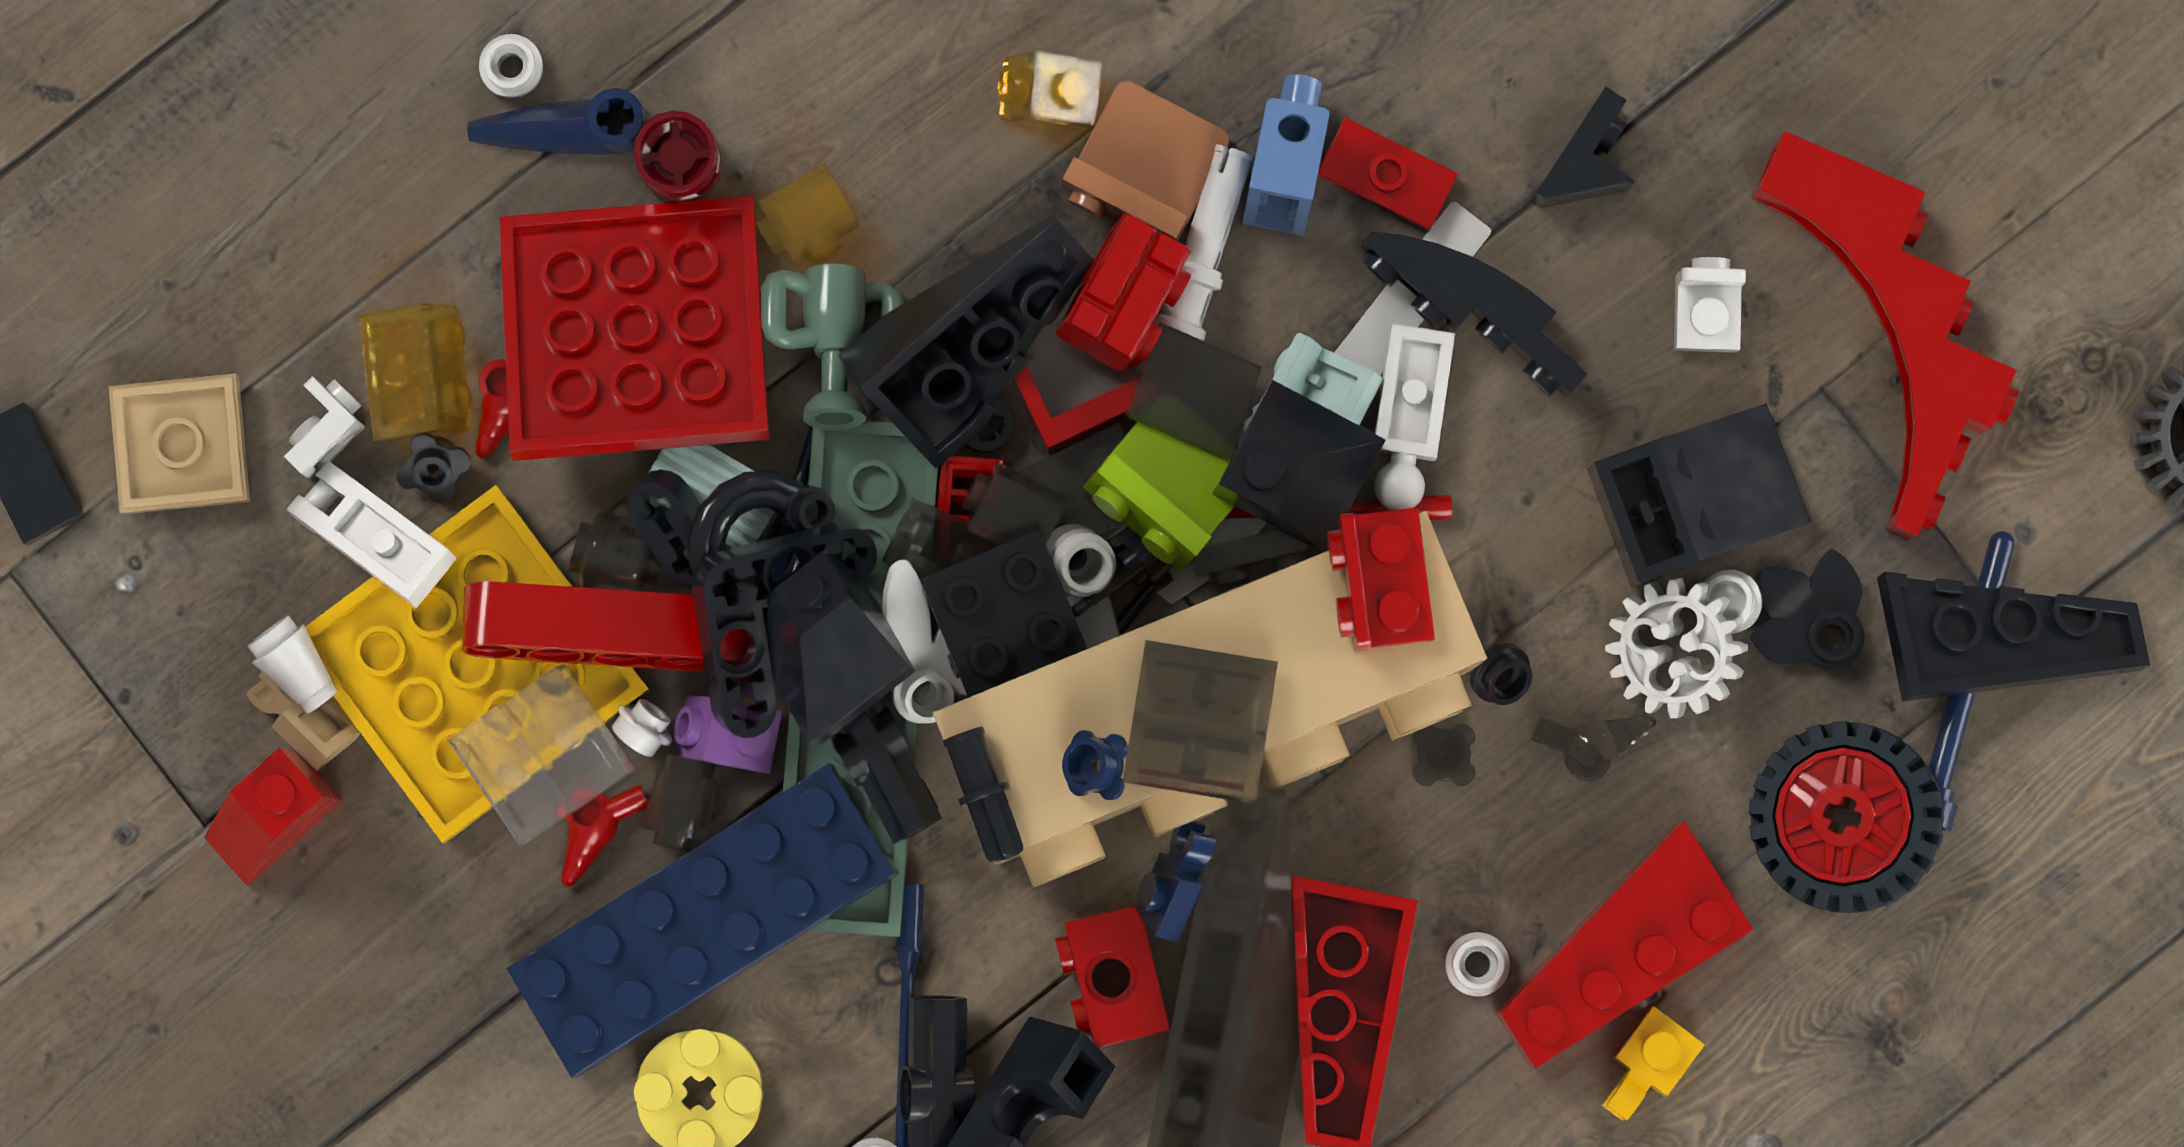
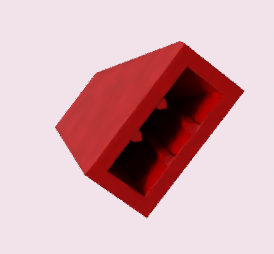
M279 747L230 790L204 838L244 884L249 885L344 800L319 771H316L296 751Z

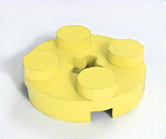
M706 1029L678 1032L658 1043L644 1059L634 1087V1097L637 1103L639 1118L649 1135L663 1147L737 1146L751 1133L758 1122L764 1093L761 1069L752 1053L736 1038L725 1033ZM690 1076L699 1082L707 1077H710L715 1082L716 1086L710 1093L715 1101L711 1109L706 1110L700 1104L690 1109L684 1103L683 1099L687 1096L688 1090L683 1084Z

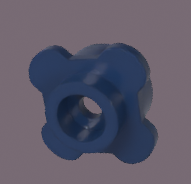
M1081 730L1074 735L1062 760L1064 777L1070 791L1074 795L1086 796L1089 792L1100 793L1105 800H1116L1122 795L1125 787L1124 781L1121 778L1124 769L1123 759L1128 754V744L1125 738L1119 734H1110L1106 738H1098L1089 730ZM1098 759L1100 760V770H1099V771H1097V761H1098Z

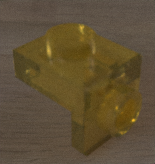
M1038 51L1006 57L997 81L1000 119L1017 121L1029 118L1082 128L1095 126L1097 121L1101 63Z

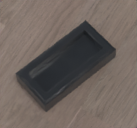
M23 402L0 414V499L23 544L28 546L83 518L84 515L28 404Z

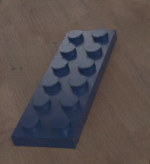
M828 763L506 969L570 1077L578 1078L892 879L899 872L835 766Z

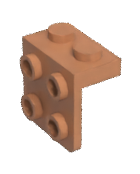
M1123 81L1115 87L1079 158L1074 157L1062 178V189L1071 194L1068 199L1070 204L1089 215L1102 219L1106 212L1119 219L1124 213L1130 214L1155 228L1156 232L1164 233L1172 239L1179 241L1199 203L1215 153V146L1218 144L1228 147L1229 136L1222 128L1133 82Z

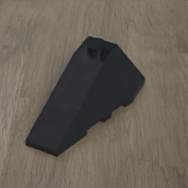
M1052 214L888 312L838 356L862 391L936 469L986 426L996 410L992 403L1010 376L1018 377L1028 362L1025 353L1043 326L1053 324L1094 260L1059 219Z

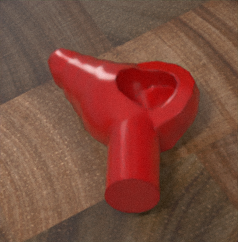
M506 359L490 361L482 369L478 377L479 390L483 397L475 453L480 459L488 457L509 432Z
M641 784L610 798L600 790L591 787L579 788L569 796L564 806L565 818L569 826L564 865L561 870V882L565 887L575 885L586 873L588 867L614 838L619 821L651 807Z

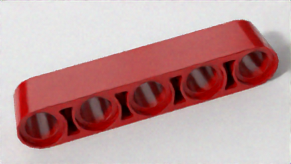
M487 581L471 583L464 587L462 652L467 655L490 659L705 672L694 595ZM734 629L723 638L720 645V653L724 661H736L746 653L749 646L747 632L744 629Z

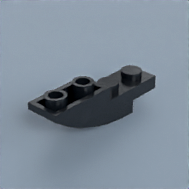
M1371 231L1362 241L1361 248L1369 254L1363 261V264L1387 286L1392 287L1398 280L1413 293L1416 298L1410 306L1435 329L1439 330L1446 323L1452 330L1456 331L1468 316L1473 313L1480 320L1474 328L1478 334L1502 354L1508 347L1512 348L1528 363L1522 370L1524 375L1548 396H1551L1557 389L1567 397L1587 375L1580 366L1541 332L1557 311L1528 288L1500 270L1465 253L1438 243L1410 236Z

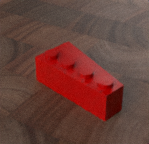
M1291 875L1305 1143L1321 1147H1371L1419 900Z

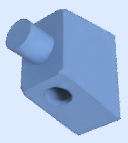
M1300 74L1287 75L1284 77L1280 99L1267 98L1242 224L1304 237L1330 111L1326 108L1318 107L1322 84L1317 79Z

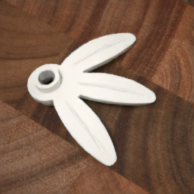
M899 560L891 565L885 581L882 601L883 614L913 665L915 672L892 689V702L898 713L906 720L918 724L934 723L936 720L932 712L952 705L955 695H966L960 678L956 679L949 665L947 655L950 653L940 628L932 640L929 606L916 571L909 561ZM927 681L930 682V690L924 697L912 698L913 692L920 684Z

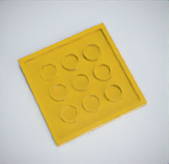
M497 485L429 534L449 549L457 559L417 608L375 577H371L305 626L332 679L331 682L338 690L333 697L442 843L448 842L618 715V708L621 705H630L650 691L646 683L632 667L474 657L462 652L464 587L466 585L487 581L573 587Z

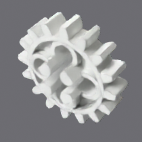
M1683 578L1669 580L1666 594L1657 582L1645 585L1644 596L1646 602L1636 596L1627 597L1623 604L1630 617H1616L1610 621L1609 626L1621 633V639L1605 645V652L1620 655L1622 663L1614 667L1610 671V675L1612 678L1627 675L1631 683L1625 690V698L1628 700L1643 693L1647 696L1645 712L1649 714L1657 712L1664 703H1667L1670 718H1679L1684 716L1687 702L1696 714L1709 710V701L1706 694H1709L1718 701L1726 699L1730 692L1723 679H1738L1744 673V670L1732 663L1733 656L1748 651V644L1733 641L1731 633L1738 630L1744 624L1742 618L1726 621L1722 613L1727 608L1730 600L1724 596L1711 603L1706 600L1708 584L1704 582L1695 584L1689 593H1686ZM1687 607L1696 613L1697 625L1693 630L1682 635L1680 647L1687 652L1700 649L1708 650L1714 656V668L1711 672H1706L1701 669L1702 666L1698 658L1693 656L1681 658L1674 661L1668 670L1671 679L1674 678L1672 686L1669 689L1663 688L1656 680V671L1661 665L1671 661L1673 649L1665 644L1654 647L1645 646L1639 639V629L1643 624L1650 625L1653 636L1661 640L1680 635L1685 625L1682 617L1679 618L1681 610Z

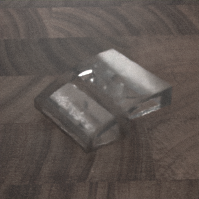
M565 664L554 667L509 701L497 705L449 740V743L519 847L540 836L636 770Z

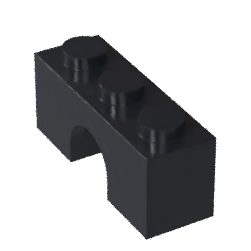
M1029 1016L947 1147H1026L1035 1129L1052 1117L1069 1115L1083 1119L1116 1066L1082 1030Z

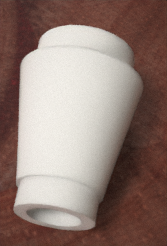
M289 615L272 625L248 644L247 647L256 657L252 664L298 705L300 704L307 714L317 709L338 692L331 682L332 679L304 624L297 627Z

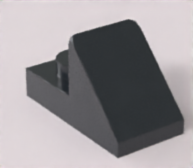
M1608 87L1604 88L1531 200L1533 203L1544 208L1629 191L1634 184V180L1593 154L1596 148L1608 154L1627 125V121L1617 116L1627 101L1625 98Z

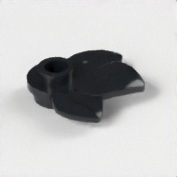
M1829 549L1820 558L1810 577L1803 572L1789 568L1767 567L1762 569L1759 578V589L1762 595V606L1770 620L1757 627L1749 639L1768 660L1783 665H1791L1809 660L1813 664L1825 669L1844 667L1858 657L1864 644V631L1855 613L1860 604L1863 589L1858 575L1842 554L1834 549ZM1834 626L1841 632L1842 642L1837 649H1828L1822 645L1820 632L1823 627Z

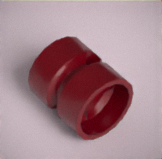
M672 110L660 113L647 121L635 138L633 156L636 167L654 196L670 203L702 200L713 192L721 178L723 161L713 133L703 120L689 112Z

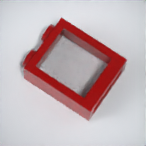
M1086 274L1053 324L1043 326L1025 353L1028 362L1018 377L1011 375L1048 454L1150 407L1159 397L1164 395L1147 359L1143 362L1134 357L1133 361L1123 371L1114 370L1093 358L1087 351L1077 349L1058 338L1055 334Z

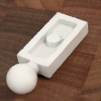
M1393 323L1390 327L1375 434L1386 439L1379 453L1390 454L1391 460L1390 463L1379 470L1374 482V491L1378 501L1389 510L1413 508L1421 501L1424 495L1425 481L1422 473L1416 467V459L1434 462L1437 459L1455 333Z

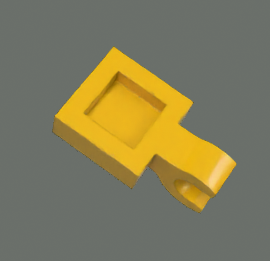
M1650 1007L1613 1057L1614 1060L1628 1070L1601 1106L1621 1121L1624 1119L1627 1121L1640 1105L1650 1087L1662 1096H1668L1705 1044L1656 1007Z

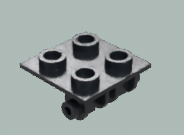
M1040 529L920 578L950 654L947 655L949 665L956 679L960 678L968 698L1088 649Z

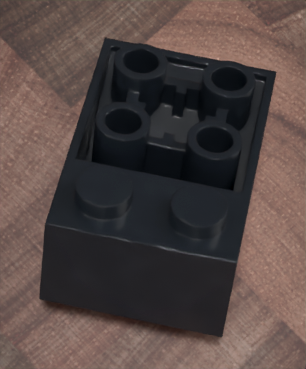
M1767 403L1645 443L1596 461L1587 468L1631 588L1811 523Z

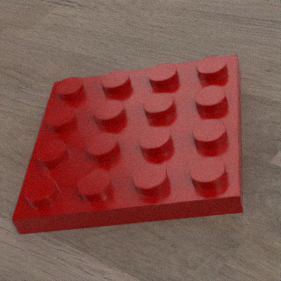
M753 196L500 217L509 450L513 461L770 440L764 339L761 328V291L756 210Z

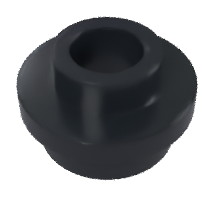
M1501 643L1485 651L1487 659L1471 670V688L1486 702H1493L1497 705L1514 703L1528 691L1531 685L1533 674L1529 658L1519 646L1513 643Z

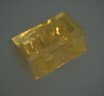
M419 303L359 315L373 441L388 442L414 437L419 433H462L470 431L472 393L466 382L463 356L465 331L459 320L457 307Z

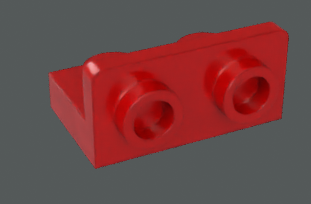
M1419 508L1354 515V513L1340 514L1338 517L1339 530L1327 531L1332 571L1344 570L1347 590L1346 597L1336 598L1340 637L1352 636L1354 651L1435 641Z

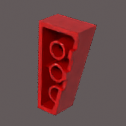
M1685 821L1675 822L1656 845L1620 880L1618 885L1576 926L1577 928L1542 962L1495 1014L1528 1066L1536 1069L1754 929Z

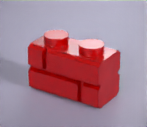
M1124 213L1112 226L1055 334L1058 338L1077 349L1087 351L1093 358L1114 370L1123 371L1133 361L1134 357L1144 362L1154 348L1163 329L1153 323L1163 303L1173 308L1191 278L1192 274L1182 269L1191 251H1189L1188 247L1164 233L1156 232L1155 228L1136 217Z

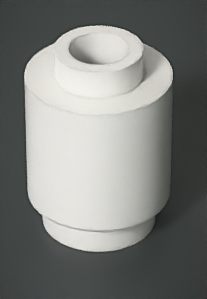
M1067 524L1055 529L1046 538V547L1063 589L1066 592L1079 597H1087L1101 592L1109 585L1115 573L1116 559L1111 546L1098 534L1083 525ZM1082 549L1081 560L1076 565L1069 566L1071 557Z

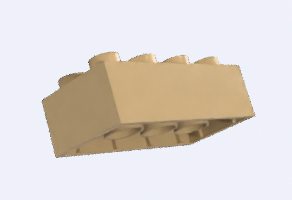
M1427 512L1419 513L1435 633V641L1354 651L1353 637H1340L1336 611V598L1347 596L1344 570L1332 571L1329 551H1326L932 712L943 740L983 726L984 736L1001 783L1008 781L1010 789L1004 792L1024 847L1023 851L1018 855L994 863L1000 865L1020 856L1032 886L1037 887L1105 859L1106 855L1094 828L1097 824L1140 807L1152 837L1156 838L1172 832L1174 828L1193 820L1199 821L1218 813L1228 806L1216 777L1219 774L1260 758L1273 790L1342 762L1344 758L1350 756L1338 727L1346 722L1379 709L1391 741L1457 715L1463 712L1464 709L1472 706L1460 676L1473 670L1485 661L1487 656ZM1089 730L1098 738H1106L1110 734H1119L1125 738L1128 744V754L1123 759L1124 769L1121 776L1125 787L1122 795L1116 800H1105L1100 793L1089 792L1086 796H1076L1070 791L1063 774L1062 760L1067 747L1071 744L1077 732ZM1098 759V761H1097V771L1100 770V760H1099V759Z

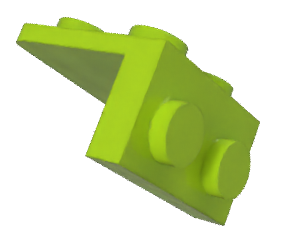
M1164 395L1151 405L1085 483L1083 488L1092 495L1094 503L1106 515L1118 522L1123 521L1142 538L1144 546L1155 557L1167 564H1173L1181 571L1199 554L1212 538L1211 534L1235 507V505L1212 494L1235 450L1171 396Z

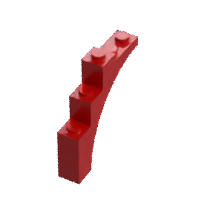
M1784 131L1776 140L1752 198L1796 222L1834 254L1865 293L1888 338L1901 382L1905 442L1900 484L1885 530L1910 540L1919 535L1921 528L1931 531L1940 515L1946 496L1937 493L1946 469L1954 473L1958 470L1970 444L1971 438L1962 434L1964 427L1983 434L1992 429L1995 422L2004 425L2019 394L2018 389L2010 386L2017 370L1947 340L1949 333L1959 336L1969 317L1974 301L1965 298L1971 280L1901 250L1903 244L1913 248L1921 234L1928 213L1920 210L1919 207L1926 192Z

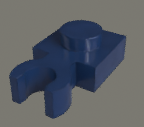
M1193 820L1174 828L1169 854L1159 853L1152 872L1147 873L1139 885L1136 910L1155 937L1179 942L1203 887L1197 876L1201 867H1204L1210 860L1215 849L1216 839L1213 836L1203 834L1206 826L1202 822Z

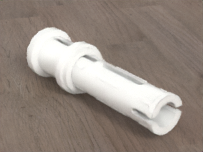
M1218 144L1215 146L1212 163L1185 246L1189 248L1191 253L1182 269L1192 274L1175 306L1172 308L1163 303L1160 313L1157 314L1153 322L1164 330L1199 341H1204L1207 333L1202 328L1213 291L1221 290L1223 280H1221L1222 273L1218 272L1217 268L1251 164L1255 159L1253 155L1234 148L1229 150L1228 147Z

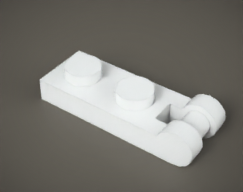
M327 460L315 474L318 482L304 498L298 495L286 509L287 512L310 531L319 535L401 598L417 608L457 558L449 549ZM338 496L343 499L330 516H327L325 514L327 509Z

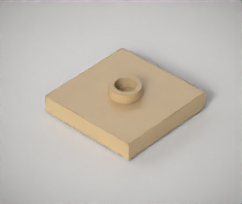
M235 373L109 386L120 513L133 514L250 502L239 375Z

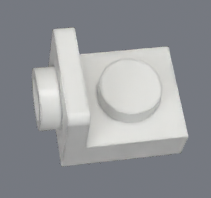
M1719 257L1693 258L1692 268H1681L1675 276L1674 351L1730 353L1740 351L1741 290L1746 281L1745 269H1730V259Z
M312 376L304 386L329 412L322 419L317 415H313L301 424L289 439V442L294 447L284 456L303 476L311 481L316 478L315 474L327 460L332 462L366 428L353 415L361 407V404L342 385L333 379L325 387Z

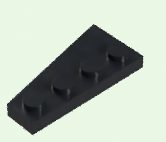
M1886 571L1877 577L1902 702L2136 672L2150 666L2137 603L2060 593L2056 596L2025 593V589L1999 586L1997 589L1963 585V581L1941 578L1927 581L1907 578V574Z

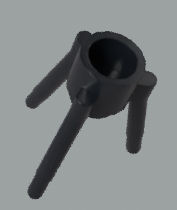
M1129 526L1114 537L1105 540L1111 546L1113 552L1123 549V551L1115 556L1121 568L1114 573L1109 585L1097 594L1083 597L1071 607L1074 616L1079 617L1129 579L1137 587L1147 581L1144 587L1117 617L1116 621L1120 635L1128 628L1154 595L1174 580L1169 571L1175 566L1155 557L1144 546L1142 538ZM1082 551L1071 557L1069 566H1074L1081 560Z

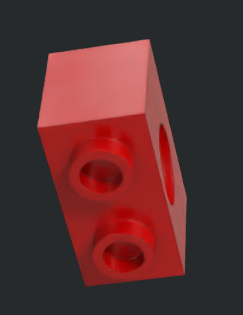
M1137 905L1064 922L1067 935L1055 938L1064 976L1077 973L1082 998L1070 1001L1076 1028L1082 1030L1087 1036L1092 1035L1093 1043L1098 1048L1170 1030L1144 920L1136 910ZM1109 958L1123 962L1130 974V981L1126 990L1114 997L1100 994L1092 983L1094 967L1100 961Z

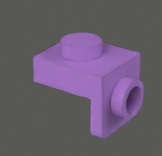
M688 695L684 707L677 715L674 726V737L677 742L676 757L756 773L770 774L782 711L776 710V716L772 725L764 733L754 738H742L732 734L715 720L709 697ZM741 703L740 706L732 708V712L745 719L747 718L746 709L751 705Z

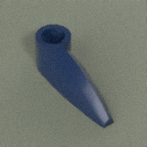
M611 88L603 90L593 99L541 104L468 122L467 131L469 141L511 149L563 154H625L634 151L635 138L648 119L647 114L635 95L625 89ZM621 107L624 109L627 117L634 116L633 123L623 126L622 134L612 135L608 125L602 126L603 119L612 118L613 109Z

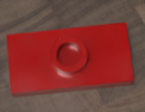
M1345 117L1319 167L1317 177L1429 233L1459 173Z

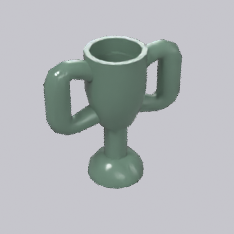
M833 263L821 264L808 268L803 274L781 269L768 274L761 287V328L765 338L778 348L783 349L812 347L816 356L821 358V393L814 395L805 405L802 418L805 424L815 428L830 430L849 429L865 422L866 411L864 406L855 395L847 392V368L838 355L863 334L867 303L880 301L881 318L905 303L901 291L888 283H866L865 273L855 266ZM786 289L802 297L803 328L792 331L787 329Z

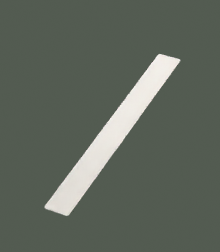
M1451 202L1432 226L1430 232L1422 240L1438 243L1473 257L1491 234V229L1457 202ZM1398 280L1392 287L1386 285L1334 353L1374 370L1381 376L1384 372L1389 332L1392 323L1419 327L1424 320L1410 306L1416 296ZM1259 518L1224 519L1211 534L1212 538L1191 562L1181 571L1177 567L1169 571L1174 580L1158 591L1157 594L1170 604H1174L1235 564L1267 522Z

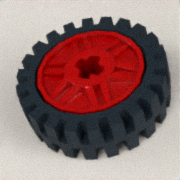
M1837 721L1826 725L1818 724L1807 728V731L1800 735H1793L1783 742L1784 746L1778 752H1773L1765 762L1767 765L1762 774L1758 773L1753 786L1755 788L1753 799H1750L1749 803L1751 840L1755 844L1756 854L1761 864L1766 868L1769 875L1791 896L1807 905L1829 912L1862 913L1873 911L1874 909L1888 906L1898 901V898L1904 894L1910 893L1919 884V880L1923 875L1929 872L1935 862L1934 857L1941 846L1943 838L1942 827L1943 823H1945L1941 793L1931 770L1924 760L1910 745L1899 737L1876 726L1860 722ZM1851 801L1857 802L1853 811L1862 816L1859 826L1857 828L1846 826L1842 834H1837L1836 831L1840 824L1831 820L1836 807L1847 809Z

